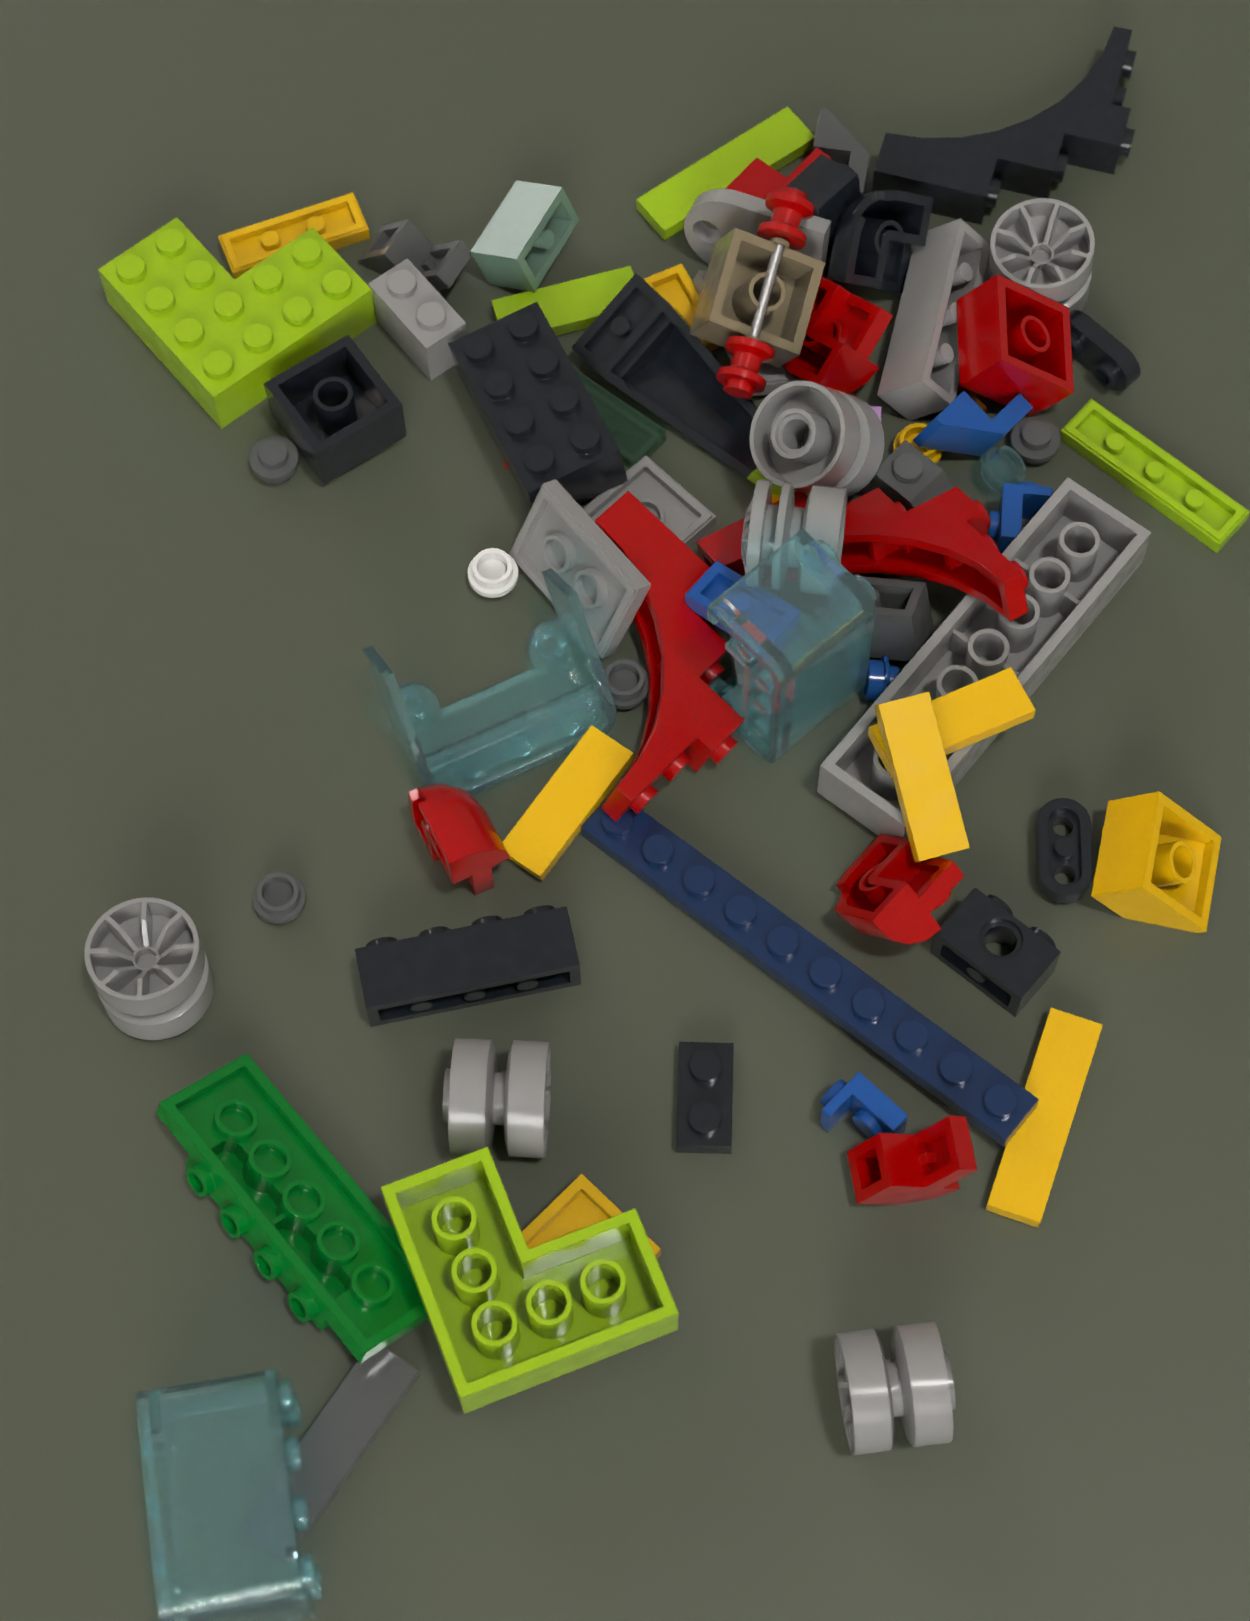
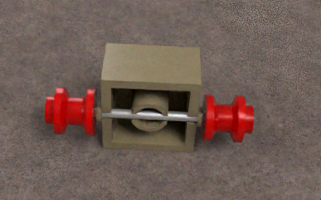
M781 187L779 192H771L767 195L765 206L773 213L770 222L759 224L757 236L734 228L715 242L689 334L725 347L726 351L732 355L730 366L720 367L717 371L716 379L724 385L723 390L734 397L749 399L752 398L753 393H762L765 390L766 380L759 375L761 363H767L779 368L799 356L825 262L794 251L804 248L807 240L806 235L799 230L801 220L811 219L815 211V206L807 200L808 195L796 188Z

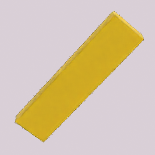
M1050 1008L1024 1088L1039 1099L1038 1105L1007 1143L985 1210L1036 1228L1039 1227L1103 1024Z

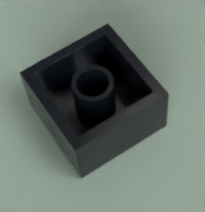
M349 335L264 383L271 416L289 440L296 445L299 453L323 485L407 436L402 403Z

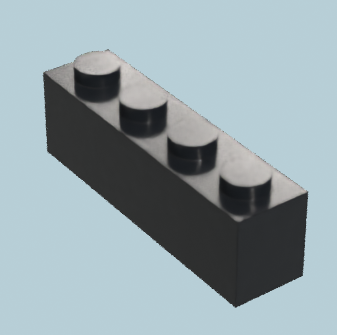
M550 905L536 906L528 909L524 915L502 919L500 916H486L475 920L471 926L451 930L445 926L431 927L420 932L419 936L397 940L394 937H381L368 942L366 947L355 949L366 1011L371 1027L581 985L580 964L567 906L556 909Z

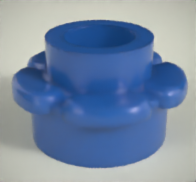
M882 655L880 660L867 659L865 662L862 685L864 701H876L899 674L898 666H890L886 655Z

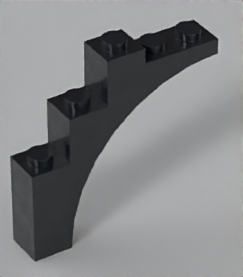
M1114 26L1103 54L1086 78L1061 101L1028 120L998 131L956 138H919L885 133L874 169L872 192L877 190H899L932 197L934 199L931 213L954 219L961 218L963 221L982 225L987 206L996 208L1001 189L1038 198H1049L1053 181L1063 182L1067 164L1114 175L1119 156L1129 157L1135 129L1126 128L1131 108L1123 107L1127 88L1119 87L1121 78L1130 80L1137 51L1128 50L1132 30Z

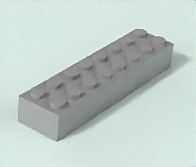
M1067 477L1002 553L1010 562H1018L1027 576L1029 587L1025 590L1028 613L1010 622L984 601L967 594L820 765L817 792L876 835L886 834L908 839L893 778L891 779L868 736L869 727L878 723L874 706L929 692L931 700H934L1010 667L1030 698L1142 564L1152 532ZM1000 733L946 755L954 787Z

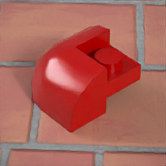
M821 276L800 355L782 366L804 381H811L843 393L854 392L866 384L879 369V366L869 361L868 358L893 316L881 307L850 293L840 285Z
M444 783L419 787L409 791L408 801L412 820L433 861L440 859L452 884L467 879L475 896L493 888L492 868L511 857L489 815L478 801L466 790Z
M880 834L837 882L836 885L840 889L841 895L834 910L841 918L863 934L909 945L927 941L941 930L931 912L942 906L950 898L951 890L960 882L964 874L953 860L934 857L914 862L909 839Z

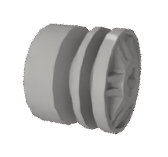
M758 479L749 507L746 508L742 533L741 559L745 568L746 588L759 590L763 579L764 567H772L771 589L772 591L780 592L784 585L787 571L791 569L798 570L800 594L835 598L845 530L847 488L813 485L808 494L805 508L795 507L793 483H783L779 505L772 504V481Z

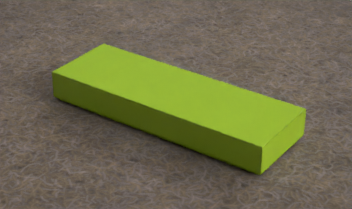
M630 265L539 288L535 292L527 291L491 300L492 311L495 321L530 304L538 302L556 336L589 328L634 274Z

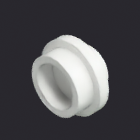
M488 548L479 552L470 562L468 580L472 589L478 594L489 598L501 597L512 591L517 584L518 567L515 560L505 551L497 548Z

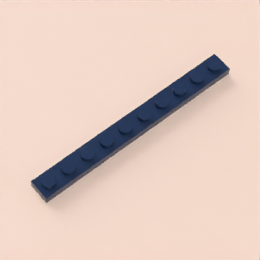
M604 801L581 826V833L584 838L961 1116H966L970 1123L1003 1147L1007 1145L1036 1109L1039 1101L1038 1098L643 810L637 815L630 808L615 822L601 808L605 803Z

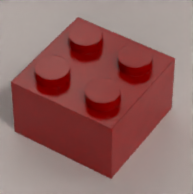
M998 274L956 300L960 386L1003 405H1007L1020 393L1033 407L1026 414L1031 417L1074 393L1069 307Z

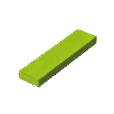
M787 106L637 198L636 209L665 241L684 229L685 218L696 198L702 193L713 189H726L756 157L778 171L812 150L815 135Z
M1092 398L1060 431L1063 443L1216 553L1248 519L1249 510Z

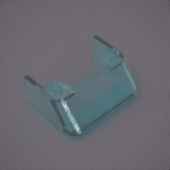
M552 568L542 571L557 617L538 625L528 638L527 653L532 669L443 708L440 707L436 695L427 685L420 682H407L398 686L393 671L373 646L362 649L387 716L423 786L444 783L466 790L469 794L474 795L572 751L591 725L604 734H607L614 726L617 717L616 705L578 594Z

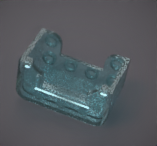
M801 529L707 606V619L713 625H716L718 622L721 623L730 632L732 638L725 643V649L743 666L742 685H737L734 677L731 675L725 681L719 678L709 687L744 719L736 733L759 756L772 763L866 685L876 617L874 601L877 597L871 584L860 575L853 576L839 563L837 554L828 543L820 539L816 541L804 529Z
M277 1369L137 1392V1424L155 1596L160 1621H297L316 1617L314 1600L323 1599V1586L319 1564H314L312 1553L305 1554L301 1545L300 1531L309 1530L310 1524L305 1494L295 1495L292 1472L302 1471V1459L297 1435L292 1436V1427L301 1426V1412L296 1391L293 1392L290 1378L282 1379Z

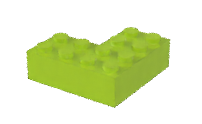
M177 217L98 269L108 303L221 429L267 398L265 382L346 335L354 339L377 323L372 289L313 227L236 279L224 269Z
M488 1147L381 1187L388 1213L464 1414L678 1330L679 1312L636 1208L528 1249Z

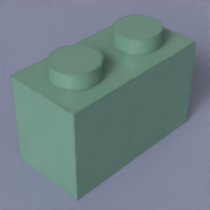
M516 180L470 252L488 284L535 292L580 219L563 187Z

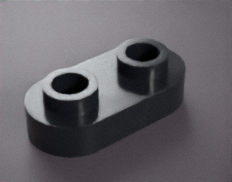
M1080 310L1070 311L1072 359H1076L1089 370L1096 382L1103 388L1124 391L1140 377V366L1133 353L1086 313Z
M1058 798L1049 801L1042 807L1035 826L1037 883L1041 892L1050 900L1057 903H1072L1081 899L1086 894L1093 875L1091 820L1087 810L1080 803L1068 798ZM1063 825L1069 829L1070 834L1060 836L1054 832L1053 827ZM1060 873L1067 874L1072 879V883L1067 885L1060 884L1054 876Z

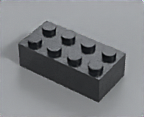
M538 302L448 343L459 377L503 459H505L530 509L542 484L555 479L578 504L628 481L620 449Z

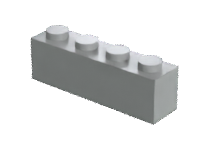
M961 218L928 230L925 247H913L877 394L878 397L908 421L942 411L956 398L959 386L956 300L982 284L990 252V244Z

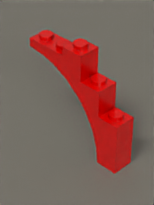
M957 486L909 511L899 501L894 503L879 488L847 503L839 574L886 573L919 577L955 587L982 600L1010 622L1028 613L1025 590L1028 589L1029 583L1023 568L1018 562H1010L1001 554L993 539L988 535L987 528L991 526V522L983 504L978 500L972 501ZM794 492L795 507L805 508L808 495L804 492ZM778 500V501H776V502H774V503H772V504H774V505H779V501H780V500ZM744 518L696 541L700 558L709 567L716 561H719L745 578V568L741 559ZM764 567L760 587L763 590L771 589L772 567ZM788 569L784 585L798 581V570Z
M629 491L595 520V523L651 583V587L634 617V622L642 639L649 676L648 715L640 748L627 774L601 807L615 822L630 808L638 815L659 793L654 785L663 776L671 782L687 765L696 773L710 759L718 765L739 743L733 737V734L744 722V719L710 688L725 670L719 662L731 646L685 604V594L710 567Z

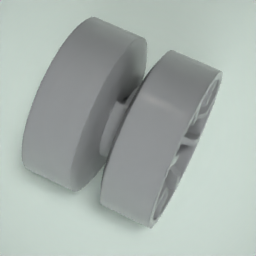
M1037 198L1014 205L1003 213L993 228L990 240L988 280L998 274L1069 307V311H1082L1089 297L1095 249V237L1089 221L1078 209L1060 200Z
M792 381L774 389L761 402L751 423L750 450L758 470L766 479L771 480L772 483L782 487L784 482L793 483L795 491L809 494L813 485L847 488V497L862 490L872 480L883 458L884 432L880 419L873 408L858 397L811 381Z
M136 898L112 907L93 925L85 943V965L109 1019L118 1029L138 1039L163 1040L184 1033L203 1017L212 1001L214 978L196 926L182 908L172 902L159 898Z
M455 1038L451 1069L446 1068L443 1087V1122L448 1123L450 1154L466 1155L488 1147L490 1151L495 1125H504L505 1148L509 1157H546L551 1098L550 1041L514 1040L509 1050L506 1071L498 1072L496 1048L492 1039Z
M933 1320L895 1325L891 1340L892 1362L889 1359H885L881 1341L873 1328L835 1333L834 1352L839 1398L846 1437L853 1456L891 1451L895 1433L894 1417H901L905 1435L913 1448L952 1442V1410L955 1409L956 1404L954 1380L948 1354L946 1351H943L941 1338Z

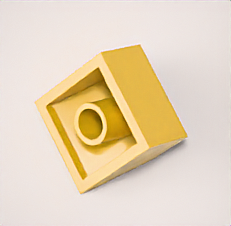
M1160 791L1108 801L1091 896L1125 919L1194 933L1207 932L1222 837Z

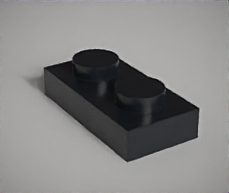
M679 1042L676 1152L731 1154L734 1043Z

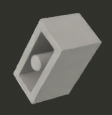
M408 258L368 283V286L372 289L377 322L430 381L455 365L448 343L467 335L466 322Z

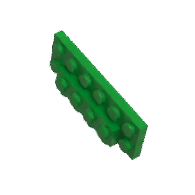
M248 1053L159 1102L156 1112L157 1116L189 1154L186 1162V1178L191 1189L202 1198L210 1195L221 1208L219 1218L225 1231L235 1239L243 1236L255 1250L253 1260L256 1268L269 1281L278 1278L288 1290L287 1301L292 1313L298 1320L303 1323L312 1320L320 1331L330 1326L361 1364L428 1319L394 1227Z

